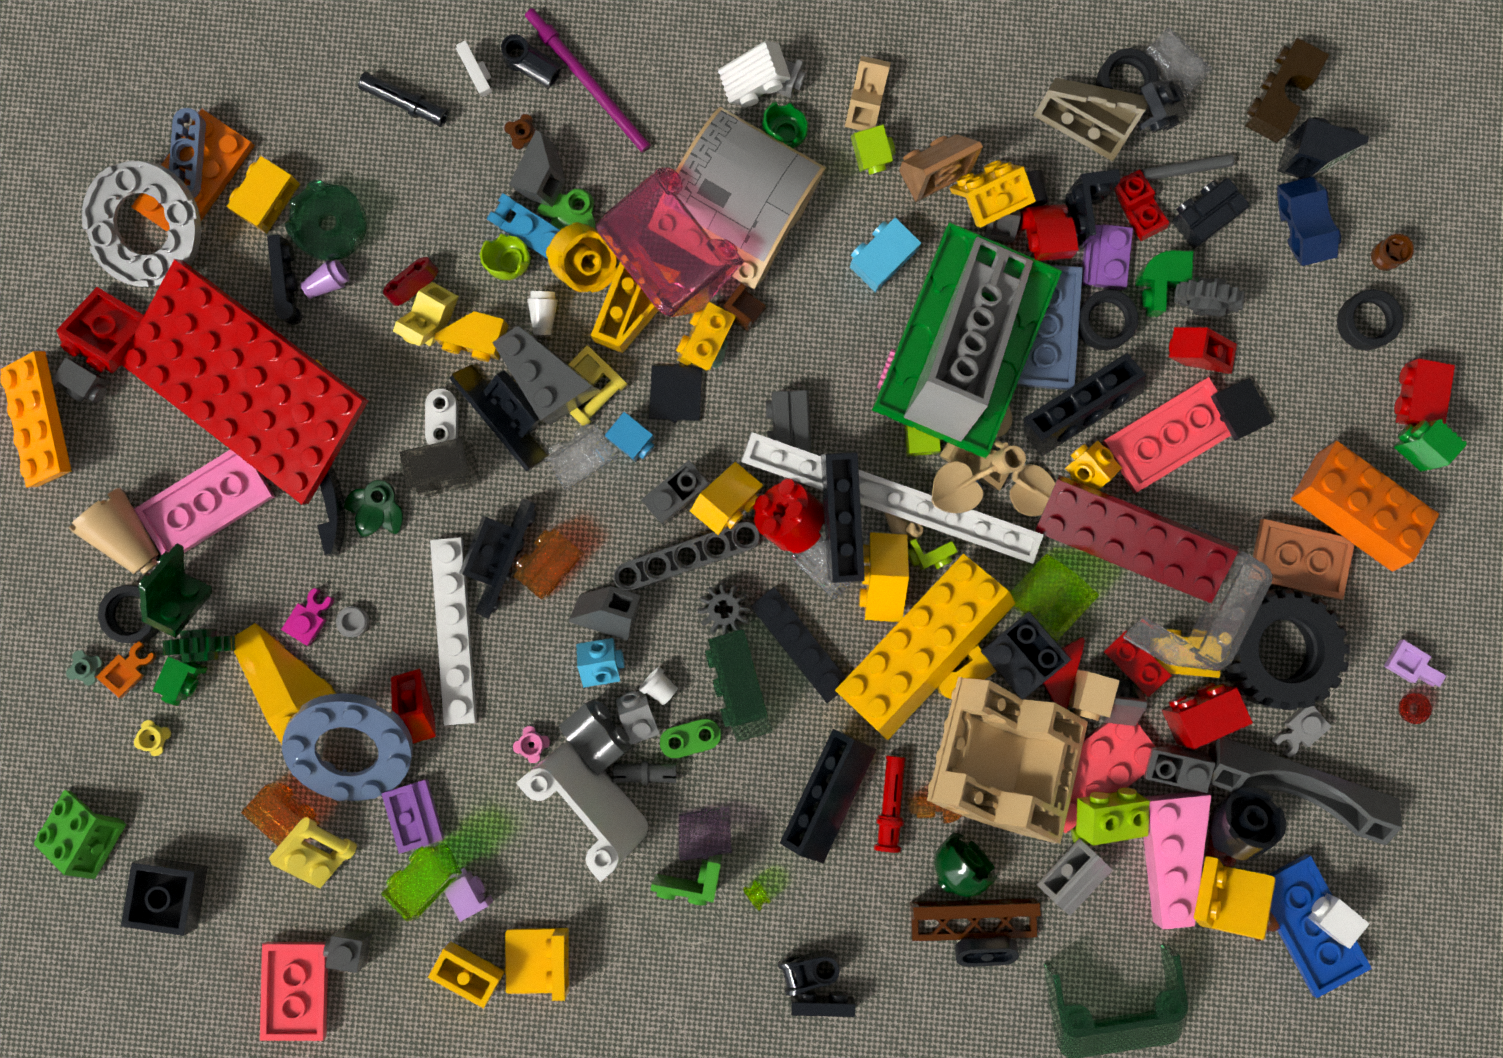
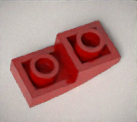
M1139 169L1121 178L1114 191L1139 240L1143 241L1167 229L1169 221L1154 200L1155 191Z

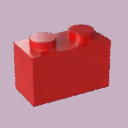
M1419 358L1406 363L1399 375V382L1402 386L1400 396L1397 398L1394 406V412L1397 414L1395 423L1412 424L1415 427L1422 420L1431 422L1442 419L1443 424H1446L1455 365Z

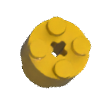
M575 222L564 227L553 237L546 249L549 266L554 275L578 292L591 291L593 293L604 289L612 282L617 270L618 251L615 244L607 236L586 224Z

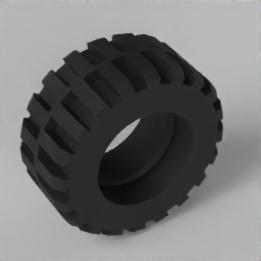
M1271 590L1243 599L1244 604L1236 605L1230 611L1233 616L1231 619H1224L1221 626L1222 629L1226 630L1224 636H1218V640H1223L1221 664L1226 666V670L1222 673L1227 681L1234 682L1233 687L1238 689L1240 695L1247 696L1248 701L1264 705V707L1297 710L1298 707L1309 708L1314 706L1315 700L1324 701L1330 696L1329 688H1338L1342 682L1338 675L1340 672H1346L1349 663L1344 662V654H1350V644H1344L1343 637L1348 635L1345 626L1337 625L1336 621L1340 617L1335 610H1326L1327 603L1320 598H1312L1310 593L1304 591ZM1277 620H1287L1293 623L1303 635L1306 646V654L1302 666L1293 676L1287 679H1278L1271 676L1262 665L1259 657L1260 638L1264 630Z

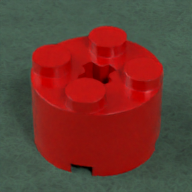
M785 479L773 486L764 495L756 498L753 505L757 530L783 551H790L792 553L804 552L815 545L821 537L819 531L822 525H825L824 505L802 485L794 482L792 479Z

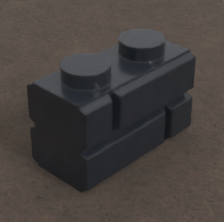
M1226 178L1220 183L1213 180L1200 191L1203 196L1194 202L1192 198H1189L1176 209L1179 214L1172 220V223L1184 235L1185 240L1192 248L1198 247L1250 207L1249 202L1238 192L1237 187L1230 178Z

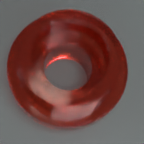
M1409 693L1399 702V714L1408 723L1421 724L1431 715L1432 707L1430 701L1422 694ZM1412 703L1417 705V711L1414 714L1410 712Z

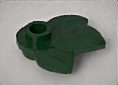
M374 480L366 488L355 489L345 500L344 508L356 513L355 527L362 537L372 535L381 526L393 534H397L402 527L403 510L395 502L396 495L393 486L385 480ZM376 490L383 494L382 501L375 498L374 493Z

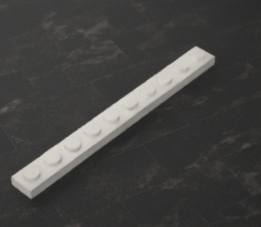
M751 432L741 462L823 490L821 456ZM859 470L860 504L1023 561L1034 563L1043 534L975 510L963 513L944 512L933 505L931 501L932 495Z

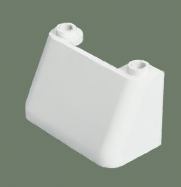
M570 742L561 745L516 782L526 796L536 801L545 800L557 791L597 837L598 841L587 852L586 864L599 882L612 873L647 834L648 822L643 814L619 786L613 782V779L606 771L599 775L595 774L584 762L579 751Z

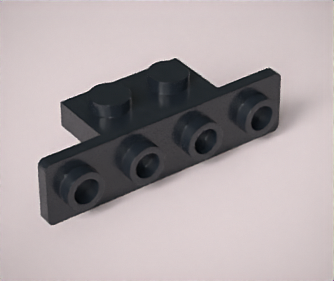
M473 365L458 370L450 376L453 384L525 471L531 470L548 458L547 454L530 435L540 422V419L524 393L505 370L497 373L489 384Z
M526 499L521 500L511 527L482 516L459 572L462 575L486 584L476 609V613L482 617L489 619L491 613H495L499 607L501 600L499 596L503 584H507L511 578L512 562L515 555L518 556L523 549V536L527 527H530L535 520L536 510L534 509L536 503Z

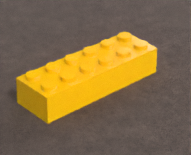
M963 553L835 691L885 739L889 740L1016 604L1013 597L1005 587Z

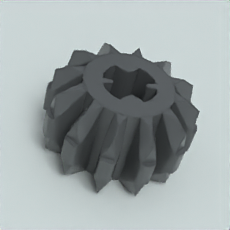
M720 583L721 594L717 595L715 589L709 587L708 591L713 596L712 600L705 596L700 597V601L709 604L708 608H698L697 610L699 614L709 613V617L703 619L701 624L704 626L712 620L715 622L711 627V633L715 634L720 624L723 625V636H727L728 624H731L735 632H739L740 628L735 623V620L739 619L741 622L747 623L748 618L739 615V611H750V606H739L738 604L747 598L745 593L736 599L733 597L737 592V586L733 585L730 593L725 594V583ZM723 600L726 601L728 606L733 607V613H728L729 617L725 619L722 618L720 613L715 612L716 605L720 606L719 602Z

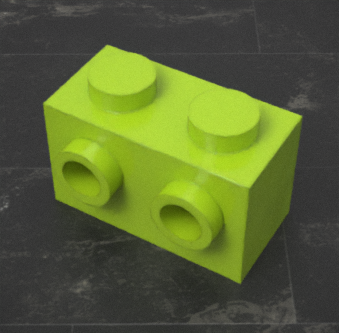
M1120 788L1114 793L1093 792L1088 797L1077 798L1076 834L1093 846L1147 837L1150 800L1141 796L1132 788Z

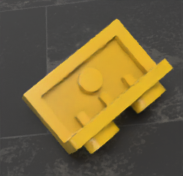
M707 302L702 309L697 307L689 321L693 325L689 336L684 334L676 348V351L680 353L677 361L687 366L692 363L706 371L710 370L735 316L710 302Z

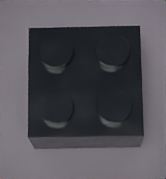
M145 857L132 862L121 927L185 936L196 930L199 924L208 866Z

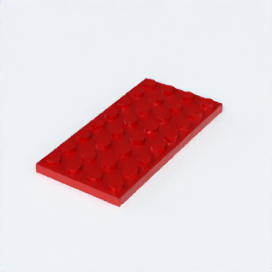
M179 259L173 260L135 331L121 362L123 367L301 505L310 503L369 400L194 268Z

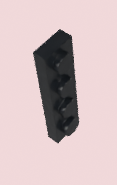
M773 587L750 607L824 701L828 703L838 695L835 689L846 677L776 588Z

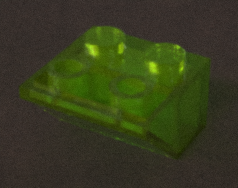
M1045 554L1010 592L1016 603L1013 607L1022 616L1030 611L1055 641H1058L1099 597V594L1080 576L1049 554Z
M432 845L425 848L421 846L409 857L408 860L411 863L403 871L401 869L396 871L386 881L388 887L381 895L406 922L418 919L462 873L451 849L447 845Z

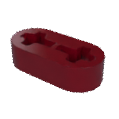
M428 257L419 258L386 284L383 289V295L393 306L402 305L435 279L438 274V268Z

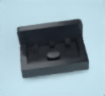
M1173 80L1152 81L1141 87L1153 117L1138 125L1140 131L1151 130L1152 133L1163 130V132L1180 124L1179 118L1188 114L1182 102L1184 94L1177 83H1173Z

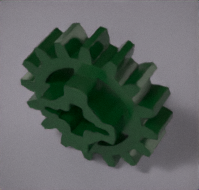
M217 629L183 630L180 631V639L162 640L163 656L181 654L182 662L218 660V652L235 650V636H217Z

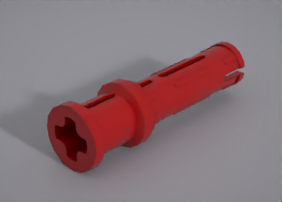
M886 756L882 813L876 818V823L879 824L877 844H874V850L902 853L899 840L900 829L904 826L903 817H900L905 757Z

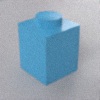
M625 412L621 414L604 435L612 444L635 462L639 457L644 460L655 446L652 444V441L655 439L653 434Z

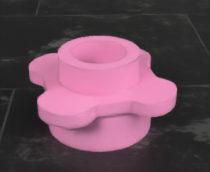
M527 726L523 729V735L519 741L514 742L513 750L515 753H520L528 758L530 763H537L544 748L549 747L550 739L548 736L538 734L533 726ZM529 742H534V747H529Z

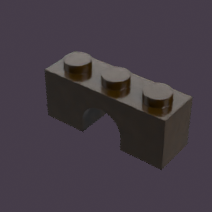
M1298 37L1289 46L1283 45L1274 62L1278 63L1275 71H1269L1260 88L1264 89L1260 98L1255 97L1246 111V114L1250 115L1245 127L1275 143L1282 139L1288 133L1301 108L1287 98L1285 86H1294L1302 91L1308 89L1316 81L1329 54Z

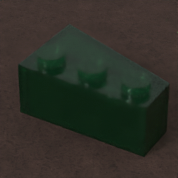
M744 629L708 639L710 649L705 650V655L709 668L715 667L718 678L712 681L717 698L723 696L726 706L720 709L724 726H731L737 742L772 733Z

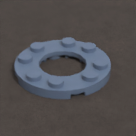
M329 694L306 702L290 718L282 739V753L285 763L293 776L303 785L321 795L336 801L375 799L381 796V793L394 789L406 776L413 754L411 734L406 724L394 711L389 713L377 706V701L356 694ZM338 727L354 728L366 733L374 740L378 748V759L374 762V765L364 768L363 771L347 772L346 769L339 771L332 763L321 760L320 754L316 751V742L320 735L330 729Z

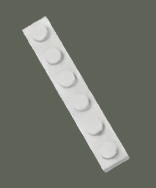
M461 537L430 540L444 726L476 723L477 714L466 576L459 573L465 560L464 541Z

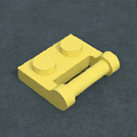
M588 345L568 365L573 367L593 385L603 375L610 381L581 411L576 408L570 412L584 428L591 422L589 419L618 389L622 391L628 385Z
M305 817L271 854L269 860L273 866L321 888L342 862L354 855L357 845L349 839L345 838L342 840L318 827L314 820ZM312 838L330 847L333 851L329 854L309 844L304 839Z

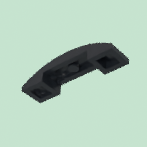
M331 465L320 484L329 522L319 524L317 527L324 555L334 557L340 554L346 522L341 486Z

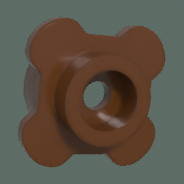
M528 114L521 115L520 119L515 122H507L504 127L505 132L510 134L512 138V146L517 150L527 147L536 131L532 125L533 119ZM520 130H525V133L520 134Z

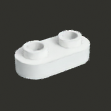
M446 389L433 390L425 401V438L431 447L439 451H447L453 448L458 440V401ZM439 399L445 400V406L442 409L436 408V402ZM439 429H444L445 437L438 440L436 432Z

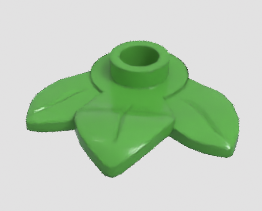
M584 189L571 190L567 195L559 193L553 207L540 204L537 209L539 214L552 219L551 225L559 230L575 222L589 225L594 229L596 227V222L591 214L594 209V200L591 194ZM577 201L585 203L584 207L580 210L574 208V204Z

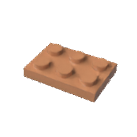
M1261 519L1248 580L1343 600L1354 544L1343 536Z

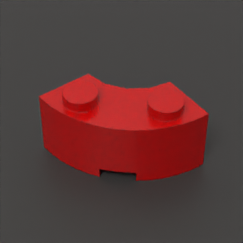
M1067 205L1025 207L1024 211H1021L1020 226L1022 230L1026 229L1029 250L1034 252L1036 260L1072 258L1079 251L1073 218H1067Z

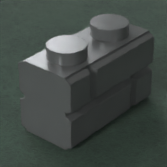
M809 391L772 392L771 400H766V419H772L773 431H767V438L811 453Z

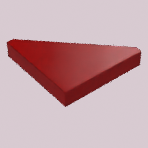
M1079 637L1062 647L1072 660L1042 684L1052 702L1065 709H1068L1085 643L1083 637Z

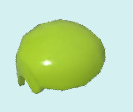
M500 234L493 241L486 240L479 253L483 267L494 278L502 281L513 280L526 272L531 259L527 245L519 237Z

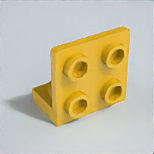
M1001 160L985 165L983 167L985 171L979 174L969 173L959 177L956 180L957 184L950 187L952 194L966 198L975 224L980 228L1036 202L1024 166L1014 165L1011 162H1001Z
M1205 856L1193 919L1201 927L1264 940L1267 933L1276 879L1270 875L1223 866L1218 858Z
M569 928L508 929L505 932L507 994L552 993V1001H565L569 993Z

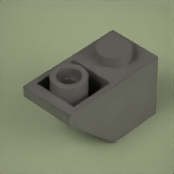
M536 130L509 185L526 199L553 207L566 179L556 145L540 131Z
M688 460L641 499V501L664 526L686 508L709 483Z
M612 586L581 594L578 597L569 622L629 640L638 617L641 595Z
M1177 745L1152 747L1144 778L1207 793L1215 762L1206 752Z

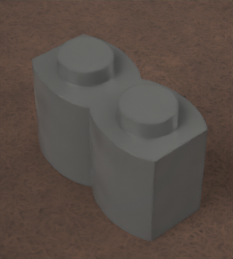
M594 699L585 703L559 725L566 739L579 751L584 762L597 775L608 769L632 748L626 731L621 727H616L610 719V712L607 707L600 702H596Z

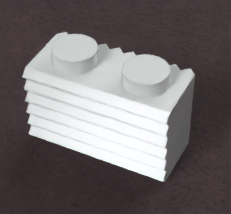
M766 40L718 69L728 102L741 105L742 107L755 105L759 102L758 97H761L763 94L779 91L783 87L782 83L791 78L779 43Z

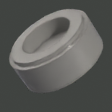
M356 606L342 609L336 618L338 631L346 637L363 635L370 623L367 612Z

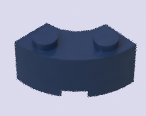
M1314 177L1277 185L1281 222L1287 221L1290 238L1287 239V242L1301 266L1337 258L1338 245L1341 243V233L1334 224L1329 212V195L1326 187L1322 186Z

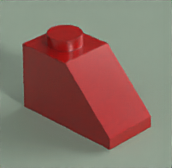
M1174 327L1173 337L1169 342V358L1185 366L1232 374L1237 344L1208 327Z
M421 669L391 677L392 711L406 724L413 744L436 737L435 714Z

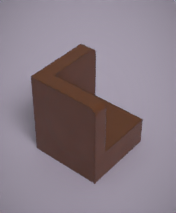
M741 283L725 303L723 309L732 313L735 316L733 322L748 332L764 312L766 305L748 293L747 286Z

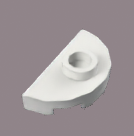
M466 41L457 44L456 50L480 96L484 97L492 93L486 81L491 76L484 62H476Z

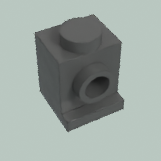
M66 357L51 379L54 387L65 390V393L74 399L83 402L86 398L94 403H98L103 399L106 394V387L110 382L81 363Z

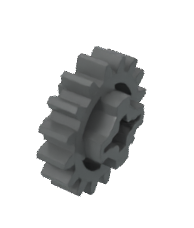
M1196 277L1194 281L1189 280L1188 283L1180 282V284H1177L1174 299L1175 303H1180V306H1189L1188 309L1193 310V314L1223 317L1225 313L1230 314V311L1237 313L1243 309L1245 292L1239 291L1240 288L1230 287V284H1226L1224 279Z

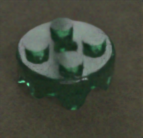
M313 180L307 184L303 192L292 198L290 202V217L285 222V229L294 243L310 257L322 261L341 260L355 252L362 244L367 231V216L362 203L345 186ZM327 216H334L336 218L335 227L329 231L323 230L321 226L323 219Z

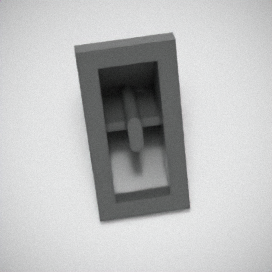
M1113 678L1120 681L1110 718L1104 716V722L1136 726L1147 708V700L1141 689L1132 680Z

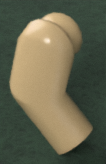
M884 512L892 534L907 535V541L917 540L922 536V525Z

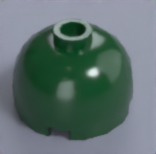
M953 832L940 845L934 857L935 872L938 876L937 882L948 893L953 892L964 897L977 896L996 881L997 875L992 876L991 874L995 867L977 844L971 840L968 846L964 841L960 840L964 835Z

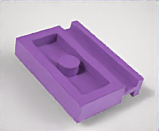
M1105 224L1095 225L1096 235L1084 247L1082 285L1125 290L1127 288L1133 228Z
M428 779L381 793L399 854L445 839Z

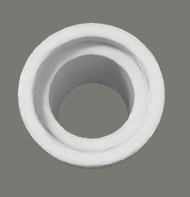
M657 667L644 680L639 691L643 694L648 693L653 699L664 705L672 698L678 687L663 674L664 670L661 667Z

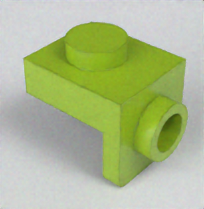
M916 539L908 542V558L914 567L919 565L921 570L933 564L936 569H939L952 562L951 555L957 553L952 541L926 554H923Z

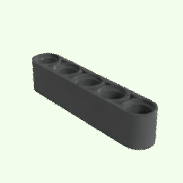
M741 522L733 529L725 528L719 535L712 532L622 563L614 571V582L622 590L635 591L745 553L757 546L760 537L759 531L752 523ZM747 528L753 531L755 538L751 544L742 545L738 542L737 533L741 529ZM718 538L724 541L725 550L722 554L712 555L709 553L708 543L712 539ZM689 548L695 552L696 559L691 565L685 566L679 561V553L683 549ZM657 558L663 559L666 563V571L659 576L653 575L650 571V563ZM631 568L635 570L637 579L631 586H625L621 582L620 576L625 569Z

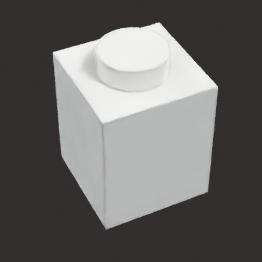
M1328 893L1325 897L1319 898L1314 903L1312 913L1308 917L1335 941L1349 949L1369 925L1365 919L1343 901Z

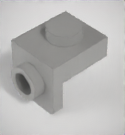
M632 691L616 699L618 714L624 730L629 736L630 745L660 735L647 694H643L641 691Z

